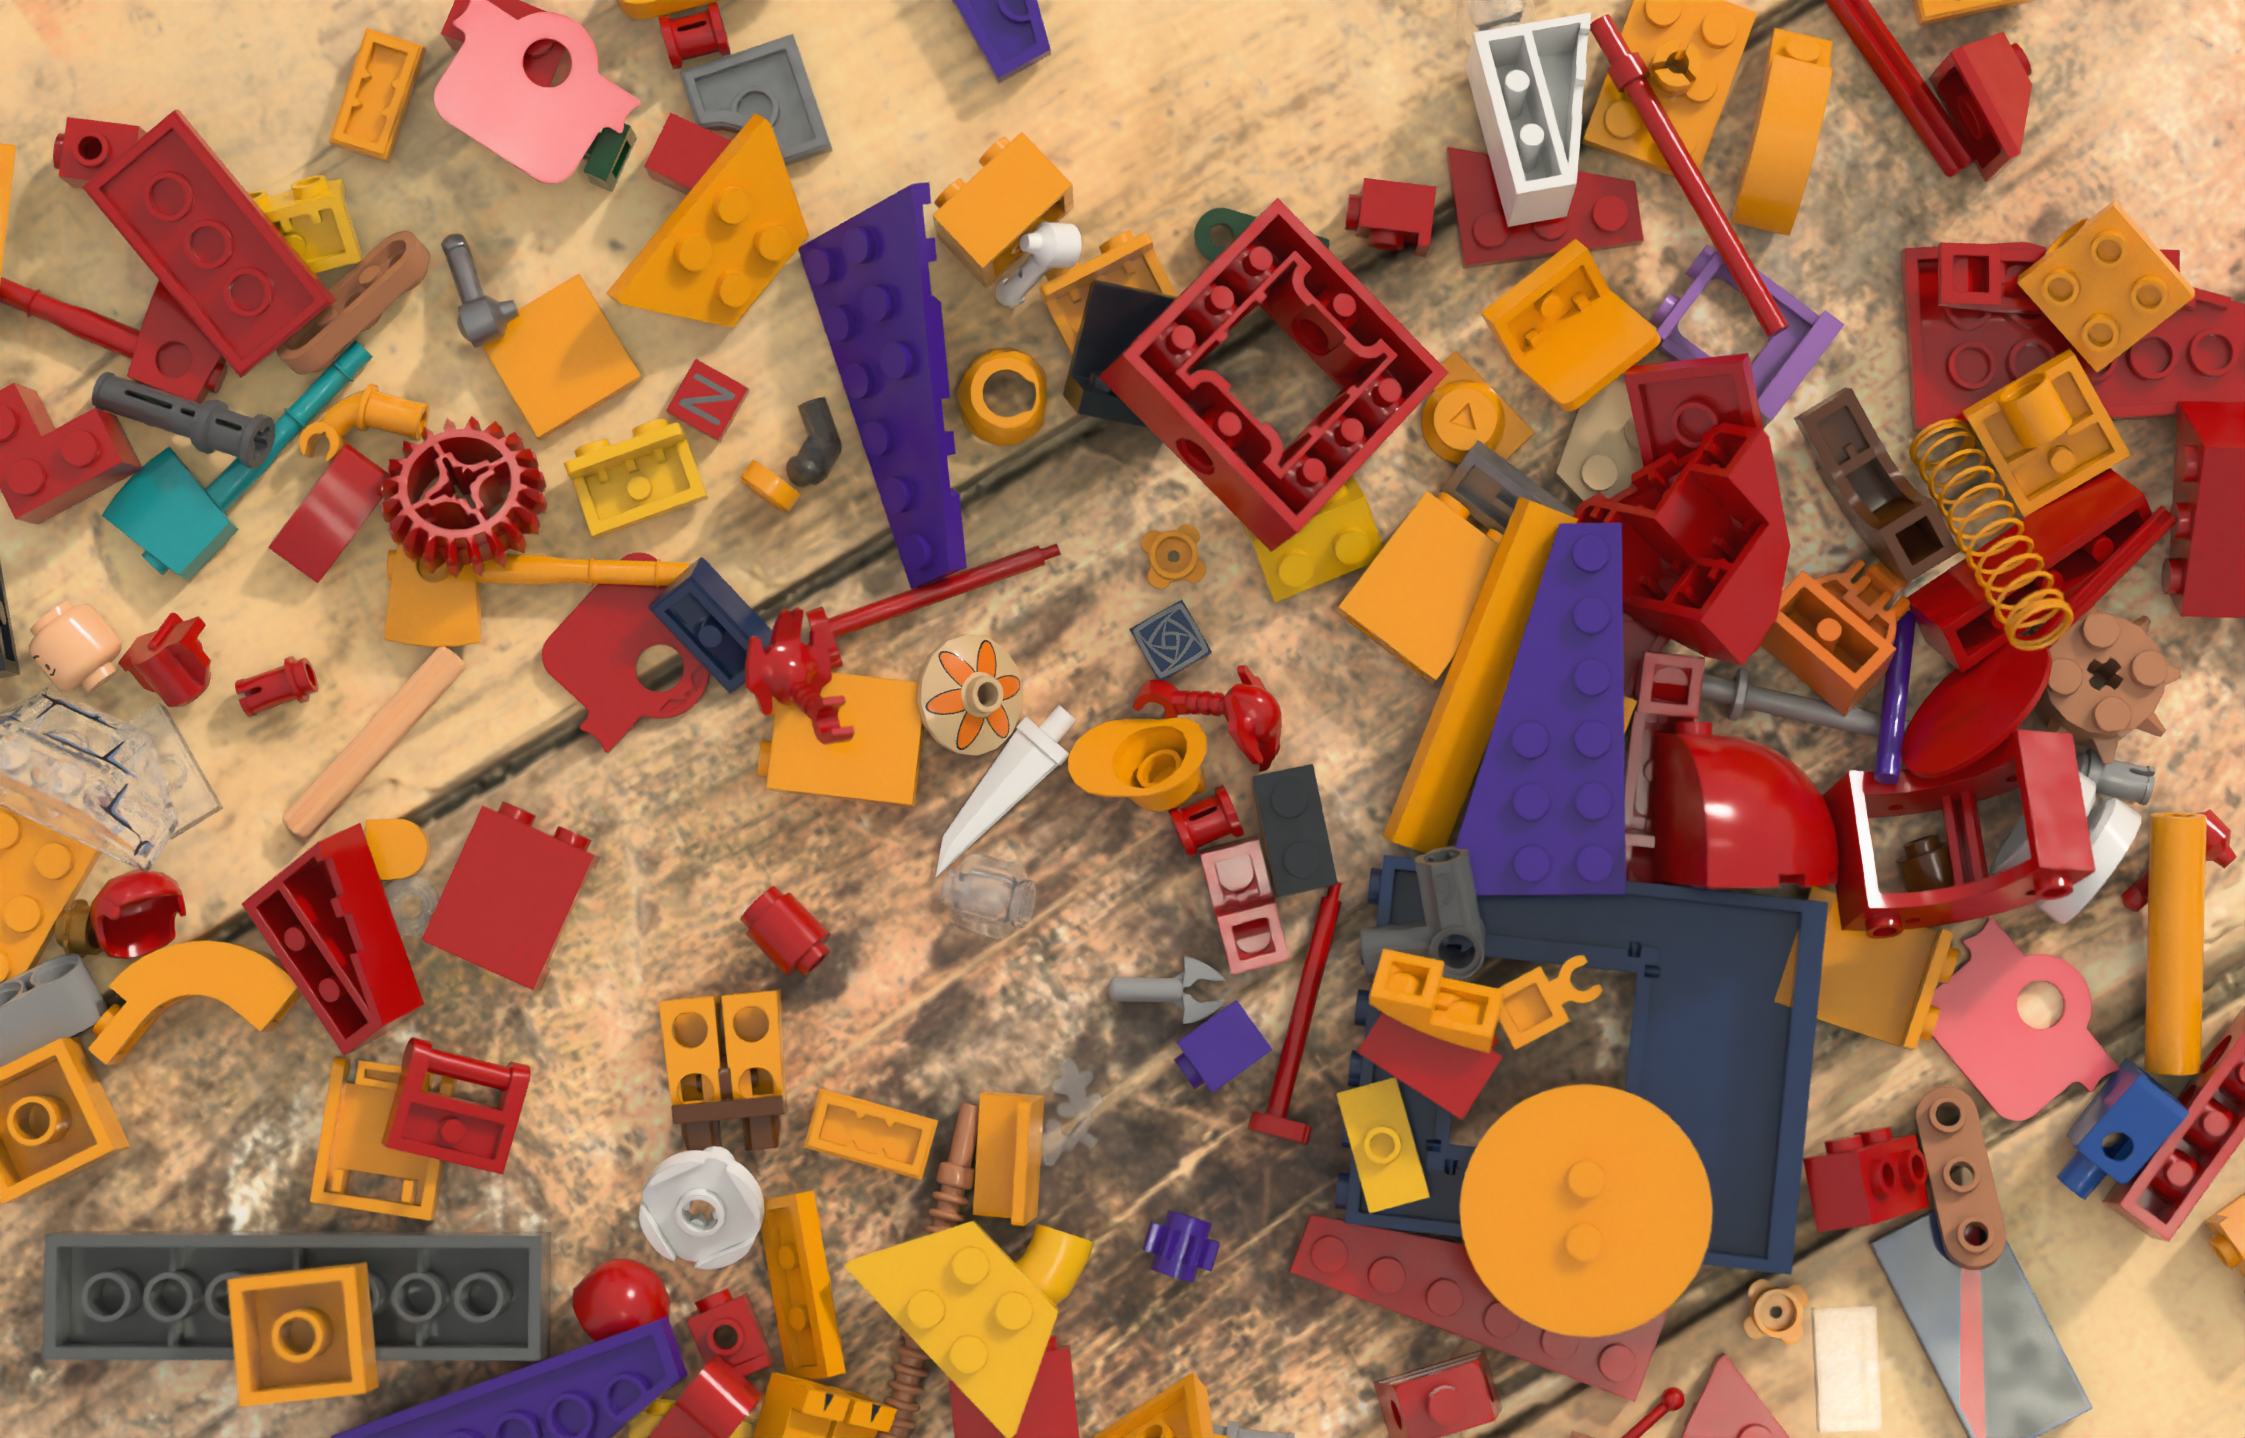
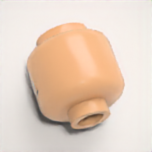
M69 600L65 601L46 613L30 628L34 638L29 644V653L60 691H71L83 686L88 693H91L109 681L118 672L112 662L121 651V641L92 605L80 604L73 606Z

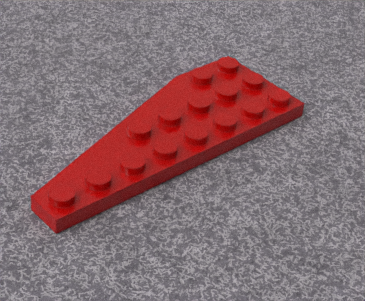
M2028 242L1992 243L2001 244V249L2046 250V247ZM1938 246L1904 248L1900 252L1912 431H1922L1928 425L1945 419L1963 420L1969 425L1962 413L1963 410L2068 349L2075 354L2111 420L2177 417L2178 401L2245 402V304L2233 301L2231 297L2193 287L2195 296L2192 300L2097 373L2045 314L1979 311L1938 305Z

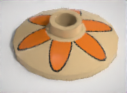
M963 634L943 641L927 657L918 679L917 704L922 723L936 743L952 753L978 756L997 749L1013 733L1022 713L1023 686L1018 667L1006 649L990 638ZM981 685L984 691L982 704L978 699V689Z

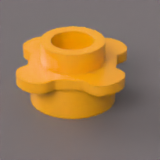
M1183 524L1178 530L1166 531L1164 533L1150 530L1143 536L1141 548L1148 554L1151 567L1147 573V580L1154 588L1165 589L1171 582L1181 580L1198 583L1205 576L1206 565L1199 559L1197 549L1200 533L1194 526ZM1171 551L1178 552L1180 558L1177 562L1169 561L1168 554Z
M1758 1279L1752 1282L1747 1290V1294L1751 1299L1750 1314L1743 1321V1330L1746 1335L1754 1340H1759L1764 1336L1780 1338L1787 1345L1800 1341L1804 1333L1801 1326L1803 1307L1808 1303V1294L1805 1289L1797 1284H1791L1787 1288L1771 1286L1765 1279ZM1773 1306H1778L1781 1309V1314L1777 1318H1773L1770 1315V1309Z

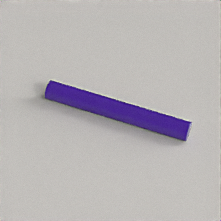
M1908 611L1897 622L1896 637L1893 644L1896 651L1885 674L1874 779L1883 784H1894L1899 781L1916 620L1911 611Z

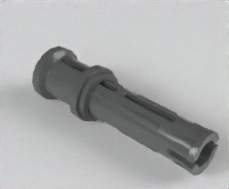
M104 372L100 375L93 388L92 404L96 406L95 408L190 438L192 445L200 452L211 454L219 451L240 458L241 464L251 469L259 468L266 461L274 443L275 424L272 418L263 414L252 418L231 411L225 402L217 399L200 404L115 376V374L110 372Z

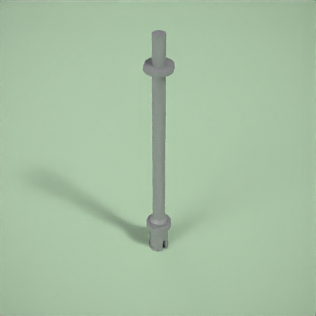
M1738 668L1734 681L1703 674L1701 699L1727 704V718L1729 720L1737 721L1741 716L1743 708L1875 738L1879 736L1881 718L1879 713L1853 708L1844 717L1828 702L1749 685V672L1743 668ZM1905 719L1904 735L1910 720ZM2092 748L2076 756L2079 772L2096 783V793L2138 802L2141 805H2147L2155 783V777H2153L2155 774L2154 767H2144L2118 760H2113L2112 764H2102Z

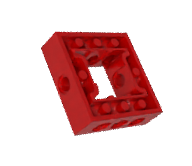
M1277 198L1201 272L1112 362L1099 378L1272 552L1296 535L1449 372ZM1258 305L1342 389L1284 450L1281 438L1268 422L1262 425L1228 391L1231 385L1221 375L1207 369L1196 371L1191 375L1188 374L1229 336L1227 333Z

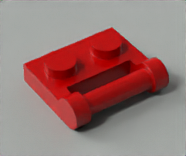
M414 1037L410 1038L403 1054L402 1072L381 1143L386 1148L503 1175L530 1081V1066L512 1061L507 1066L433 1049L430 1041ZM426 1072L498 1089L501 1094L498 1106L493 1107L422 1090Z

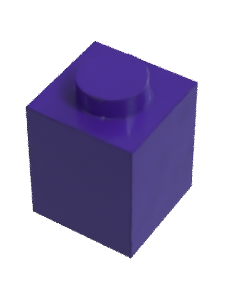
M1234 1000L1178 1040L1176 1043L1183 1053L1173 1060L1194 1089L1205 1083L1213 1093L1272 1051V1048L1240 1003Z

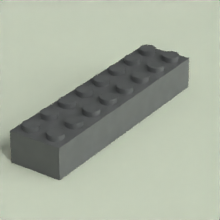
M60 1231L45 1234L43 1360H235L228 1289L229 1279L243 1275L367 1262L376 1360L541 1361L550 1355L551 1232Z

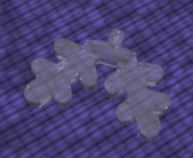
M1069 1057L1060 1061L1059 1071L1062 1079L1054 1080L1051 1084V1089L1054 1093L1068 1095L1070 1103H1060L1057 1107V1113L1062 1117L1075 1118L1077 1124L1067 1134L1063 1132L1057 1118L1051 1117L1046 1121L1045 1128L1047 1132H1042L1041 1150H1047L1043 1157V1162L1047 1166H1053L1063 1150L1071 1152L1078 1141L1090 1150L1098 1142L1087 1130L1095 1120L1091 1113L1103 1102V1095L1101 1092L1095 1091L1087 1098L1084 1089L1093 1081L1094 1074L1088 1069L1083 1070L1079 1074L1076 1062Z

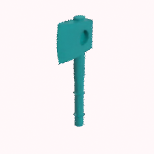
M355 340L288 409L284 408V414L274 423L275 438L270 454L259 468L251 469L241 464L240 458L236 457L205 488L175 452L168 447L149 460L142 470L136 472L126 482L101 516L145 549L142 557L160 574L164 575L171 569L188 582L239 530L225 512L271 466L288 443L303 428H306V425L349 381L353 382L352 378L373 356Z

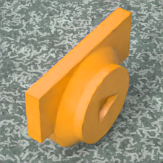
M1456 350L1441 364L1449 373L1432 390L1433 393L1428 398L1421 416V430L1424 440L1431 451L1439 458L1453 464H1460L1469 450L1479 440L1504 460H1507L1535 433Z

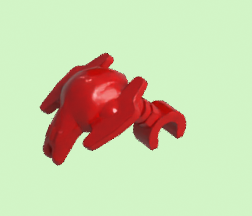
M799 607L794 608L792 611L787 609L781 610L772 629L770 644L763 649L760 638L752 636L749 639L745 663L746 689L755 695L759 710L764 715L772 713L773 696L783 705L792 706L795 704L809 717L814 734L821 744L829 745L849 742L854 736L853 726L841 727L838 719L839 709L846 703L845 697L843 695L823 698L820 696L822 687L832 679L830 657L823 633L816 628H812L809 633L808 645L802 643L803 610Z
M1239 665L1237 667V673L1242 684H1235L1225 695L1220 692L1213 694L1211 691H1203V693L1201 691H1178L1169 682L1152 679L1140 687L1132 708L1136 711H1140L1149 702L1160 704L1165 709L1161 719L1177 718L1178 715H1190V713L1192 715L1202 714L1207 716L1212 714L1217 717L1225 715L1229 723V735L1253 764H1259V772L1269 769L1273 759L1279 753L1282 727L1280 705L1273 694L1265 689L1261 679L1258 676H1254L1246 665Z

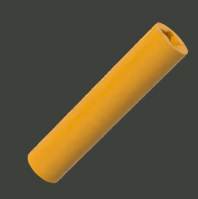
M2181 812L2150 814L2144 1070L2150 1073L2193 1075L2201 1072L2207 816L2202 814Z

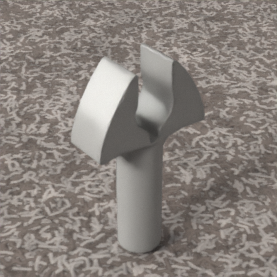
M1184 957V970L1175 978L1113 977L1109 982L1108 992L1112 1001L1174 1002L1184 1011L1182 1023L1188 1024L1211 1015L1222 1007L1225 1002L1208 1001L1201 1003L1196 1001L1192 995L1185 994L1183 988L1192 986L1199 979L1224 981L1225 978L1209 965L1194 958Z

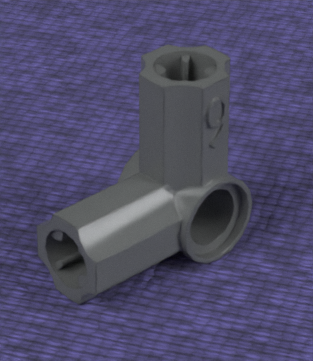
M1451 846L1432 849L1426 854L1416 856L1415 865L1425 915L1424 920L1361 929L1362 956L1369 985L1374 982L1383 949L1444 961L1443 977L1448 979L1463 980L1471 977L1480 969L1484 961L1486 929L1480 918L1468 849H1458ZM1458 934L1467 937L1473 943V946L1464 952H1452L1446 949L1441 941L1447 936Z

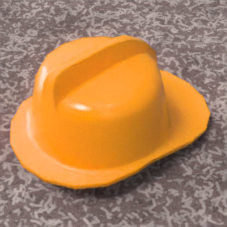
M1188 718L1120 719L1107 721L1089 729L1075 742L1068 756V772L1075 785L1089 794L1104 797H1128L1145 810L1164 812L1183 804L1193 794H1201L1205 791L1206 778L1202 770V762L1207 753V736L1199 724Z

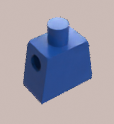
M2126 1057L2119 1065V1070L2112 1074L2069 1129L2067 1137L2078 1151L2056 1177L2083 1200L2089 1197L2107 1174L2121 1185H2125L2190 1113L2175 1095ZM2121 1132V1138L2115 1145L2110 1147L2102 1146V1142L2107 1135Z

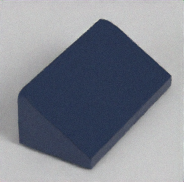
M702 557L681 573L648 607L730 694L745 683V663L749 639L752 636L760 638L763 649L770 644L772 634L770 627Z

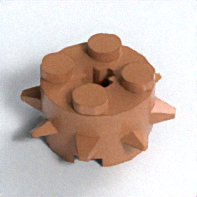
M2094 605L2049 649L2052 657V670L2047 686L2034 707L2036 715L2047 727L2045 732L2071 733L2074 745L2091 744L2102 764L2113 763L2118 741L2132 730L2138 729L2161 737L2166 731L2155 714V710L2164 694L2165 686L2180 679L2181 673L2180 668L2167 665L2166 658L2160 653L2158 645L2147 634L2151 623L2147 616L2143 615L2137 620L2130 622L2109 613H2099ZM2032 626L2028 631L2029 636H2032L2039 627ZM2095 671L2100 673L2106 680L2104 683L2106 685L2099 691L2094 689L2088 682L2094 676L2092 673Z

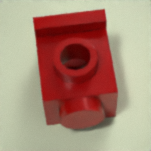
M1364 178L1360 195L1349 194L1345 230L1356 231V237L1368 238V246L1377 249L1402 250L1404 249V242L1415 243L1414 255L1426 257L1430 247L1437 186Z
M727 1288L694 1302L698 1314L689 1317L686 1321L705 1366L718 1355L744 1377L770 1366L775 1361L747 1293L732 1298L730 1290ZM729 1325L737 1332V1342L733 1347L724 1348L717 1343L715 1332L719 1326Z

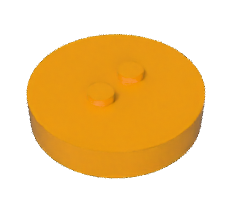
M1590 1084L1569 1085L1543 1091L1525 1099L1502 1115L1486 1132L1475 1149L1465 1172L1461 1190L1460 1221L1465 1246L1476 1272L1485 1286L1506 1308L1527 1322L1551 1332L1578 1337H1598L1627 1331L1648 1322L1672 1305L1685 1291L1697 1273L1707 1250L1712 1223V1199L1707 1175L1697 1151L1680 1127L1664 1112L1646 1100L1623 1090Z

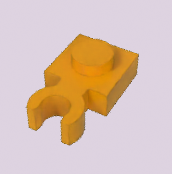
M1575 956L1567 960L1561 967L1558 977L1550 982L1541 966L1498 988L1504 990L1502 1008L1498 1020L1514 1050L1568 1023L1570 1020L1562 1007L1563 1004L1569 1001L1581 1004L1595 1000L1602 993L1603 989L1600 984L1593 986L1587 991L1576 990L1571 984V973L1588 962L1585 956Z

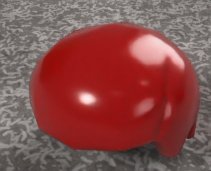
M136 869L107 881L92 901L90 919L98 944L107 957L131 959L150 954L173 941L176 936V914L179 913L181 917L185 916L186 907L183 893L174 879L163 872Z
M627 1258L611 1259L592 1269L573 1288L572 1308L581 1328L595 1342L667 1316L669 1319L671 1301L663 1281L652 1268L646 1267L643 1263Z

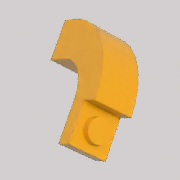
M191 941L174 944L140 958L122 971L108 985L127 1002L123 1007H120L117 1003L114 1004L101 1016L92 1029V1032L98 1037L87 1050L105 1065L121 1064L164 1011L183 999L198 995L209 996L222 1001L260 1032H273L302 997V993L279 959L256 948L216 941Z

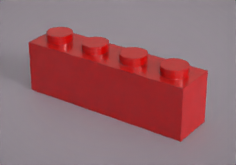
M2109 468L2022 519L2021 521L2024 524L2022 536H2028L2033 540L2034 548L2032 553L2043 557L2044 565L2041 571L2053 575L2054 583L2051 589L2063 593L2064 601L2066 602L2152 515L2144 493ZM2013 525L1975 552H1986L1991 546L2002 539L2017 535L2019 531L2018 525ZM2018 540L2004 552L1988 556L1982 568L1987 570L1997 569L2008 559L2026 553L2028 550L2027 542ZM1972 556L1973 562L1977 565L1982 557ZM1966 558L1907 597L1910 602V610L1925 642L1961 673L2009 642L2004 630L2005 625L1997 620L1995 607L1987 601L1985 589L1978 584L1975 576L1976 572L1968 566ZM2027 558L2023 564L2013 570L1998 574L1993 580L1992 586L1997 588L2006 587L2023 574L2036 571L2038 568L2037 560ZM1981 573L1983 581L1987 583L1992 574ZM2037 576L2032 582L2022 588L2008 591L2001 604L2016 605L2033 592L2046 589L2048 585L2047 578ZM1991 591L1993 599L1997 601L2002 592ZM2047 594V595L2043 598V599H2048V598L2058 599L2057 596H2055L2054 594ZM2054 608L2038 611L2021 623L2037 620L2050 613ZM2001 609L2003 617L2007 619L2012 610ZM2030 627L2017 628L2015 632V637H2017Z

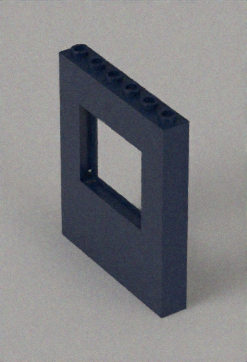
M1384 855L1382 869L1371 868L1368 904L1378 905L1376 926L1425 919L1414 858ZM1626 881V894L1477 895L1480 918L1486 929L1485 957L1563 965L1570 958L1583 955L1588 962L1582 967L1637 973L1625 1092L1646 1100L1669 1116L1689 1138L1704 1166L1712 1199V1223L1707 1250L1701 1264L1791 1275L1828 902ZM1798 930L1791 1006L1787 1007L1774 1002ZM1458 934L1447 936L1441 941L1443 946L1452 952H1464L1473 946V943L1467 937ZM1361 954V965H1364L1363 956ZM1373 984L1370 985L1369 990L1358 989L1355 1025L1365 1026L1364 1040L1382 1011L1369 1004ZM1352 1050L1348 1086L1361 1087L1395 1077L1357 1053L1358 1050ZM1398 1079L1430 1197L1369 1214L1352 1152L1350 1173L1339 1172L1335 1209L1346 1210L1345 1223L1463 1237L1460 1221L1461 1190L1465 1172L1477 1147L1449 1144L1452 1113ZM1343 1123L1342 1147L1351 1148L1345 1123Z

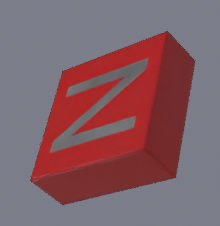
M695 359L666 412L721 443L750 390L748 387Z

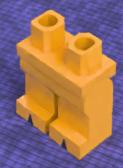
M772 1372L752 1438H875L878 1431L890 1432L897 1409L860 1392L822 1383L818 1384L814 1381Z

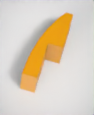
M1383 949L1371 989L1369 1004L1399 1022L1425 1034L1460 1046L1490 1053L1502 1008L1504 990L1444 978V961Z

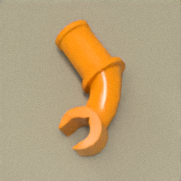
M371 383L365 390L356 392L338 401L327 410L319 422L309 424L303 429L299 437L301 453L303 456L313 458L317 440L320 437L326 436L330 442V449L325 462L331 463L345 443H347L345 435L354 427L364 432L372 427L408 436L413 440L419 441L422 438L423 426H427L429 405L379 392L378 385Z

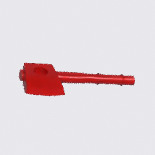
M1 277V303L25 312L27 317L35 316L62 328L78 338L132 359L127 377L133 381L200 404L203 403L209 391L216 394L222 386L227 373L226 360L160 280L151 298L141 330H138L92 310L42 294L40 289L35 291Z

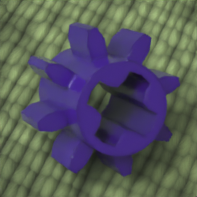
M1168 1210L1164 1225L1151 1221L1142 1248L1143 1251L1155 1254L1150 1269L1193 1283L1195 1282L1198 1268L1212 1271L1220 1246V1242L1208 1239L1212 1223L1172 1210Z

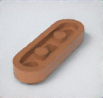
M400 231L384 239L329 289V292L337 301L278 348V356L295 373L300 375L312 372L317 373L326 369L335 360L338 352L360 332L374 326L380 319L382 312L405 291L415 288L423 281L430 261L429 250L410 231Z
M1938 1087L1929 1091L1920 1100L1915 1113V1128L1920 1149L1927 1164V1180L1944 1251L1954 1264L1967 1270H1982L1993 1265L2001 1256L2006 1244V1229L1976 1105L1968 1094L1954 1087ZM1942 1107H1950L1957 1112L1959 1121L1953 1126H1944L1938 1122L1936 1111ZM1957 1166L1966 1167L1971 1172L1973 1180L1968 1185L1959 1186L1951 1180L1950 1170ZM1969 1226H1978L1985 1231L1987 1240L1980 1246L1970 1245L1964 1238V1230Z

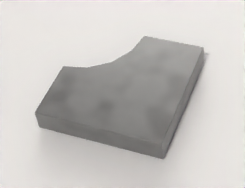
M793 34L679 72L698 126L709 131L727 130L739 133L754 113H757L771 123L785 166L832 151Z

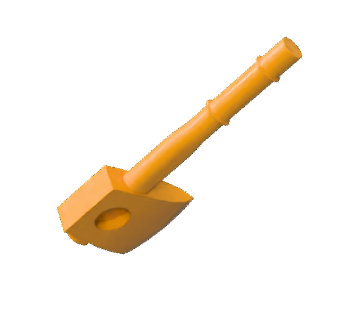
M398 545L397 550H389L387 556V578L391 580L384 640L426 647H451L481 643V583L525 585L587 583L590 586L594 584L650 585L660 588V586H669L691 563L661 562L660 559L657 561L595 560L594 557H591V559H564L545 555L505 554L507 558L505 568L495 563L494 559L483 562L485 568L482 576L475 573L470 564L464 565L458 577L455 578L449 574L446 562L432 573L425 567L422 558L412 562L405 555L402 545Z

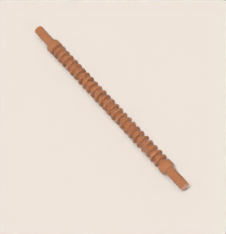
M961 1102L947 1162H941L939 1165L936 1180L942 1185L940 1191H934L932 1194L933 1198L938 1200V1205L936 1208H930L928 1211L929 1215L934 1217L933 1224L927 1225L924 1228L928 1234L954 1227L957 1223L965 1221V1216L960 1214V1208L969 1204V1199L964 1197L965 1190L973 1188L975 1180V1169L971 1168L978 1135V1105ZM903 1328L900 1330V1334L905 1337V1343L896 1347V1352L901 1354V1360L892 1364V1369L897 1371L896 1379H890L887 1383L890 1388H893V1394L891 1397L887 1396L883 1400L884 1404L897 1409L890 1432L878 1431L876 1438H909L907 1437L908 1429L916 1427V1422L911 1420V1414L920 1410V1405L915 1402V1397L917 1394H923L925 1391L924 1387L919 1385V1380L921 1377L928 1376L929 1372L923 1368V1363L925 1360H931V1358Z

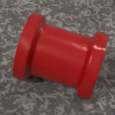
M717 2L708 4L707 11L673 20L668 15L659 17L663 39L673 70L682 68L684 60L714 52H719L722 57L731 54Z
M1223 784L1214 788V795L1181 809L1176 807L1168 810L1188 858L1197 855V848L1224 836L1232 834L1235 838L1244 835L1237 813Z

